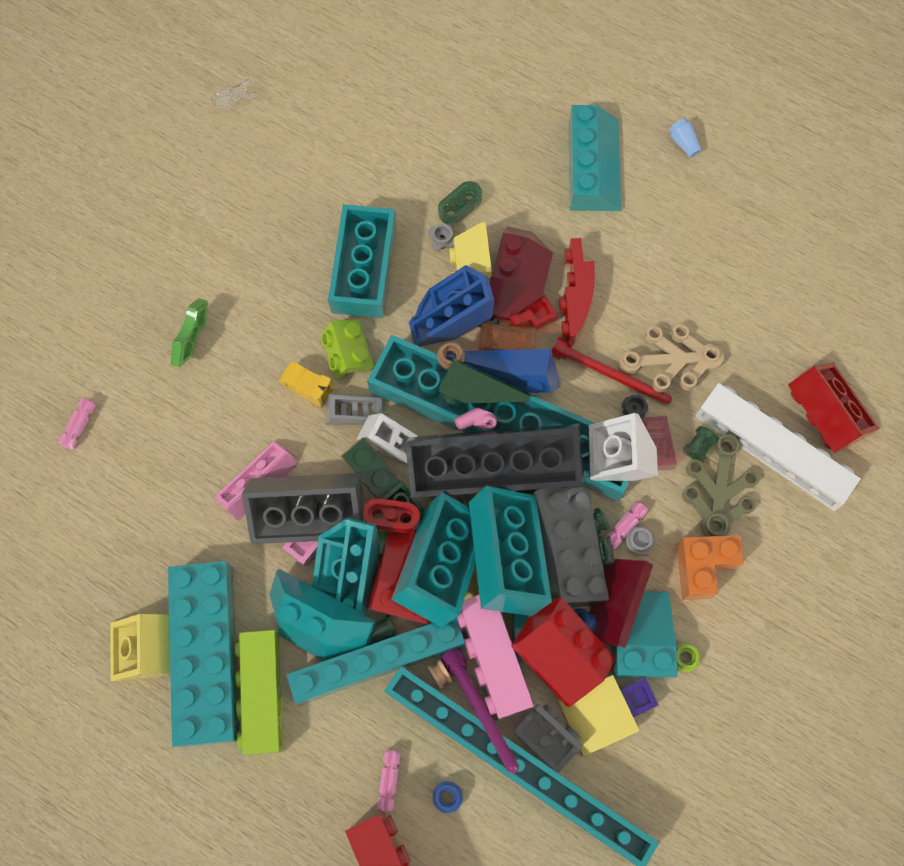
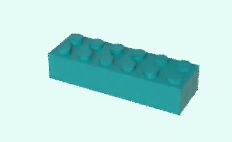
M226 561L168 567L172 747L237 742L239 719L236 712L238 688L236 686L237 660L235 655L233 567Z

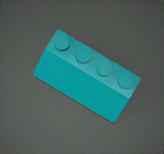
M572 105L569 118L570 210L621 211L619 120L598 105Z

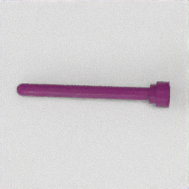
M461 649L449 650L442 656V664L448 673L456 676L507 771L511 774L516 773L519 765L466 671L467 659Z

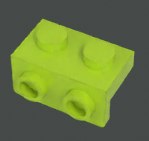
M359 319L330 321L321 332V342L326 349L329 358V368L333 371L335 380L342 379L346 373L370 371L374 367V363Z

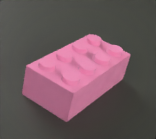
M479 595L465 599L460 614L456 618L460 630H466L468 639H465V647L469 659L475 658L478 667L474 668L475 677L479 688L485 686L488 697H485L484 703L490 715H495L496 721L531 709L533 703L514 649L511 647L512 644L500 611L481 609Z

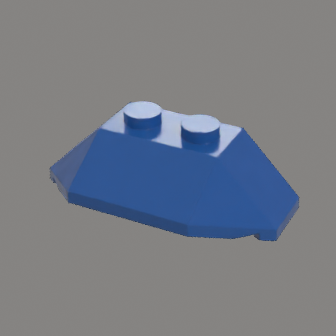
M465 265L429 288L418 306L416 315L412 316L409 322L414 344L421 347L454 340L493 317L494 297L488 276Z

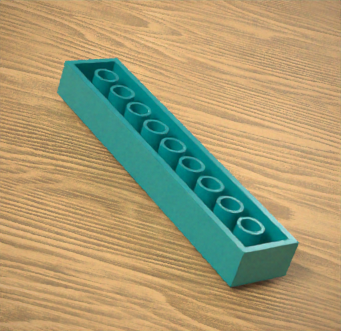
M391 334L367 380L369 392L455 430L459 429L454 419L474 408L489 411L496 416L497 425L494 429L484 430L472 425L462 430L464 433L580 424L585 475L583 486L613 500L620 501L629 481L590 479L589 425L595 422L533 395H530L531 397L528 402L463 403L458 400L457 404L451 403L442 398L443 393L439 392V386L447 369L438 363L437 354Z

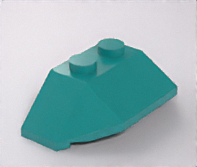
M346 518L319 535L312 587L366 615L368 609L366 605L377 569L381 543L376 524Z
M281 569L276 571L269 595L280 637L323 661L368 646L375 620Z

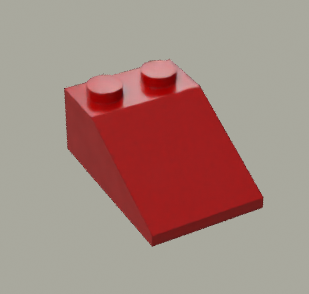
M387 531L366 608L427 624V619L391 600L416 532L398 533Z

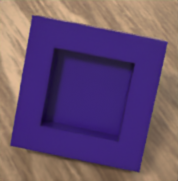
M646 678L620 689L633 717L659 706Z

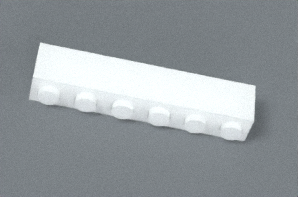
M718 383L695 415V417L721 435L731 434L735 436L740 443V448L833 511L844 505L861 479L854 474L850 467L838 464L831 459L826 451L819 448L816 449L807 443V440L802 435L795 432L792 433L786 429L780 420L767 416L760 411L756 404L745 401L737 396L735 390L729 386H723Z

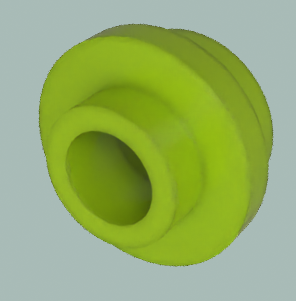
M686 642L676 645L677 670L681 672L695 670L700 664L701 658L698 649L693 644ZM682 652L689 655L690 660L688 663L681 661L680 655Z

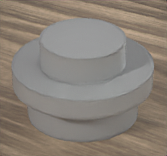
M634 527L626 536V545L632 553L644 555L653 548L654 536L645 527Z

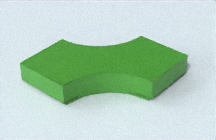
M198 298L187 307L183 326L172 343L170 365L180 367L192 357L198 335L206 324L207 300Z

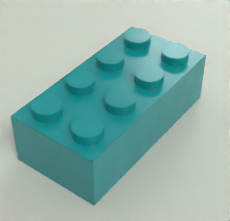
M343 204L328 296L331 313L384 318L396 231L395 209Z
M485 486L469 501L481 609L533 616L552 602L536 496Z
M443 492L426 506L391 599L441 628L459 616L476 565L469 507Z

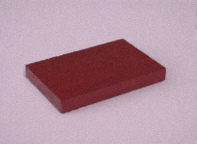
M608 558L604 575L609 600L592 605L589 612L596 618V627L593 633L603 644L621 648L626 647L653 564L643 560Z

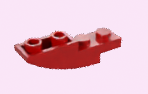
M571 238L569 248L564 250L565 264H570V272H567L568 287H565L563 297H559V311L564 313L565 321L561 323L562 337H567L568 344L572 346L584 327L592 302L595 283L594 261H584L581 238Z

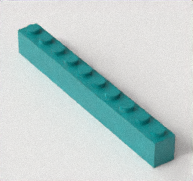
M400 666L384 690L387 695L635 866H647L660 842L503 736L519 765L516 773H509L478 718Z

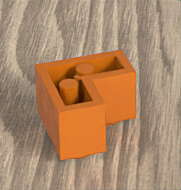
M740 535L686 537L676 544L682 600L711 599L718 594L716 570H735L744 564Z

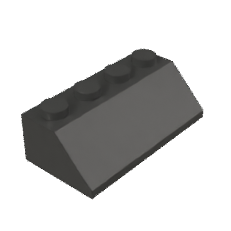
M361 473L250 478L242 492L251 544L318 541L319 535L346 518L364 522V493Z

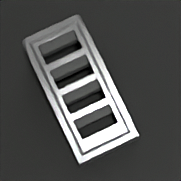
M329 394L326 398L325 423L327 425H364L369 414V404H373V414H383V397ZM358 404H362V416H358ZM335 405H340V415H335ZM347 405H351V416L346 415Z

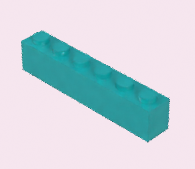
M455 618L442 628L431 623L286 675L295 704L302 705L398 671L400 666L406 668L443 655L449 650L465 647V641L457 618Z

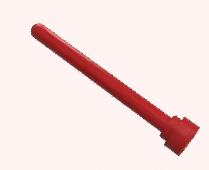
M558 337L552 349L553 358L557 360L561 358L566 360L568 358L663 404L671 403L672 397L670 394L665 392L659 393L654 390L653 386L572 349V345L568 344V340Z

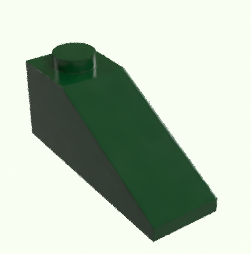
M454 357L439 386V392L443 393L441 397L454 404H457L458 400L463 403L528 402L531 397L528 392Z

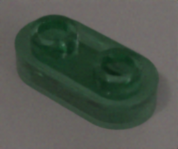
M472 181L464 182L442 199L438 205L440 220L445 224H456L478 207L482 201V188L480 185ZM472 196L473 199L468 200L465 197ZM453 211L455 214L448 215L447 212Z

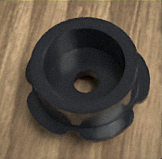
M631 395L625 398L621 405L624 416L637 413L643 419L648 411V404L640 395ZM632 406H636L637 410H633Z

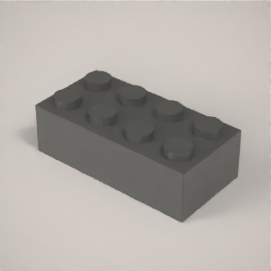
M546 488L531 493L530 495L536 496L551 599L562 597L571 608L589 607L609 600L588 488Z

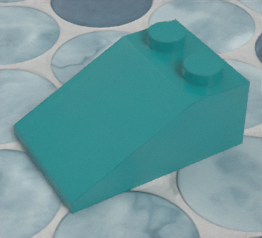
M644 591L626 647L612 646V654L616 658L612 665V675L614 678L671 680L677 677V649L669 592Z

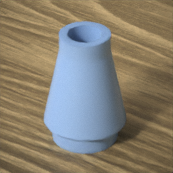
M683 118L669 128L670 138L689 158L702 151L692 122H688L686 118Z

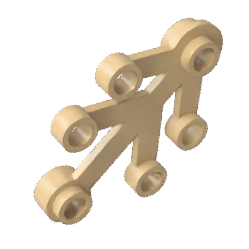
M679 324L674 327L671 336L675 342L683 343L693 351L685 353L662 336L663 332L659 327L651 326L646 332V341L649 344H655L667 354L639 356L632 351L625 352L620 358L619 369L627 375H634L639 371L640 367L670 365L663 374H658L654 378L652 384L655 391L663 393L667 391L670 382L686 364H697L691 372L684 373L679 381V385L683 390L691 391L695 388L697 380L706 370H714L722 365L724 353L716 345L701 344L689 335V329L685 325ZM681 331L684 333V336H679L676 332ZM650 333H656L658 337L653 338L650 336ZM707 354H711L715 358H709ZM626 359H633L635 363H629ZM684 379H690L693 384H686ZM657 381H664L666 385L660 386L657 384Z

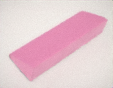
M274 440L214 498L236 520H239L245 515L242 492L250 478L285 477L297 465V462L286 449Z

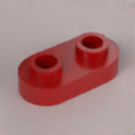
M373 499L366 503L363 508L365 522L376 524L377 530L411 533L419 527L421 522L418 508L408 502ZM376 514H383L381 519H374ZM405 517L411 518L409 523L401 522Z

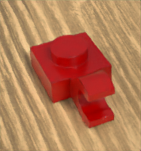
M543 295L540 301L522 311V313L511 316L509 318L511 321L509 328L513 335L520 333L528 325H531L533 330H537L557 321L558 314L547 296Z

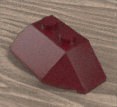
M507 226L503 232L490 280L494 297L493 317L510 321L509 318L528 309L542 299L553 252L531 231Z

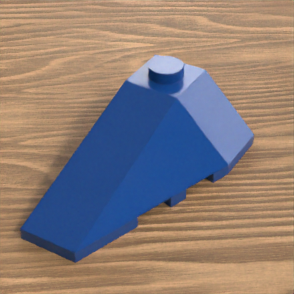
M551 349L464 351V363L528 393H547L560 388L561 382ZM454 354L446 356L449 360H452L453 357L456 358Z

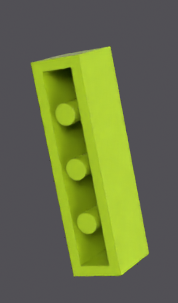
M275 630L239 633V641L235 642V655L237 659L240 658V670L236 671V686L241 688V700H237L236 712L237 718H241L242 731L237 733L238 749H242V755L283 752L279 633Z

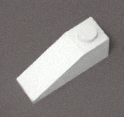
M382 413L368 416L357 440L365 438L375 451L407 465L405 441L418 435Z

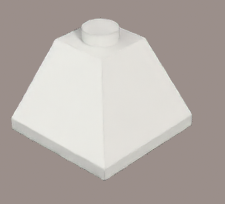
M632 413L589 425L591 480L636 481L658 476L657 448L639 414Z

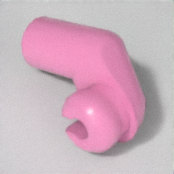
M474 408L454 419L459 431L472 425L484 430H492L497 425L496 416L480 408Z

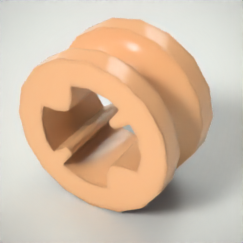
M439 659L436 661L437 664L435 666L429 665L427 668L441 690L444 683L451 684L453 681Z

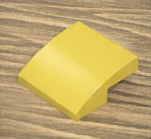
M613 675L605 678L604 682L571 707H566L561 700H558L568 725L581 736L579 742L583 745L580 749L582 756L639 731Z

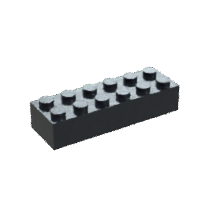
M580 424L417 436L405 441L411 498L438 496L442 492L447 495L479 493L485 486L510 491L583 486L585 481Z

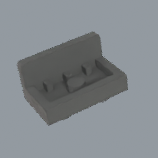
M537 704L514 729L513 733L551 769L559 773L577 751H580L583 747L579 742L581 736L569 725L564 728L556 721L559 717L558 714L547 704L543 707Z

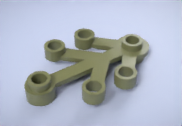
M731 434L722 435L715 444V450L719 455L716 483L713 482L704 470V464L700 460L693 459L686 466V473L690 477L696 478L713 500L711 511L700 497V490L696 486H687L682 492L683 500L686 503L692 504L703 518L701 528L706 537L727 536L730 531V523L743 514H750L756 507L755 500L745 496L738 501L736 507L724 513L726 501L746 488H753L759 482L757 472L747 470L741 475L739 480L727 487L731 457L738 452L740 447L738 439ZM722 444H727L730 447V451L725 452L722 449ZM691 465H697L699 472H693ZM746 475L752 476L754 483H748L745 478ZM687 491H693L696 497L694 499L689 498ZM743 501L750 504L751 508L749 510L743 508ZM712 522L719 525V531H714L711 528Z

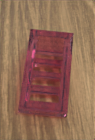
M667 416L644 417L641 420L649 435H663V438L652 439L654 444H664V448H657V454H665L666 458H657L658 470L674 469L677 463ZM661 424L662 429L648 430L647 425Z

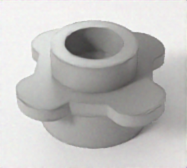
M438 224L429 229L428 235L432 237L433 242L431 246L434 250L439 251L443 247H454L453 227L450 224Z

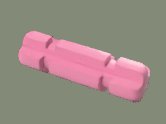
M86 398L80 399L77 405L78 411L73 412L64 429L66 433H62L58 441L60 446L69 450L74 449L77 443L76 437H80L89 420L88 414H92L96 407L94 402Z
M635 502L630 508V512H627L613 527V532L610 531L603 541L609 548L616 549L622 542L621 539H624L648 512L646 506L641 502Z
M386 750L384 753L383 763H385V767H382L379 788L381 797H378L377 809L379 811L391 812L394 807L395 799H393V794L396 793L399 771L397 764H400L401 756L398 751Z

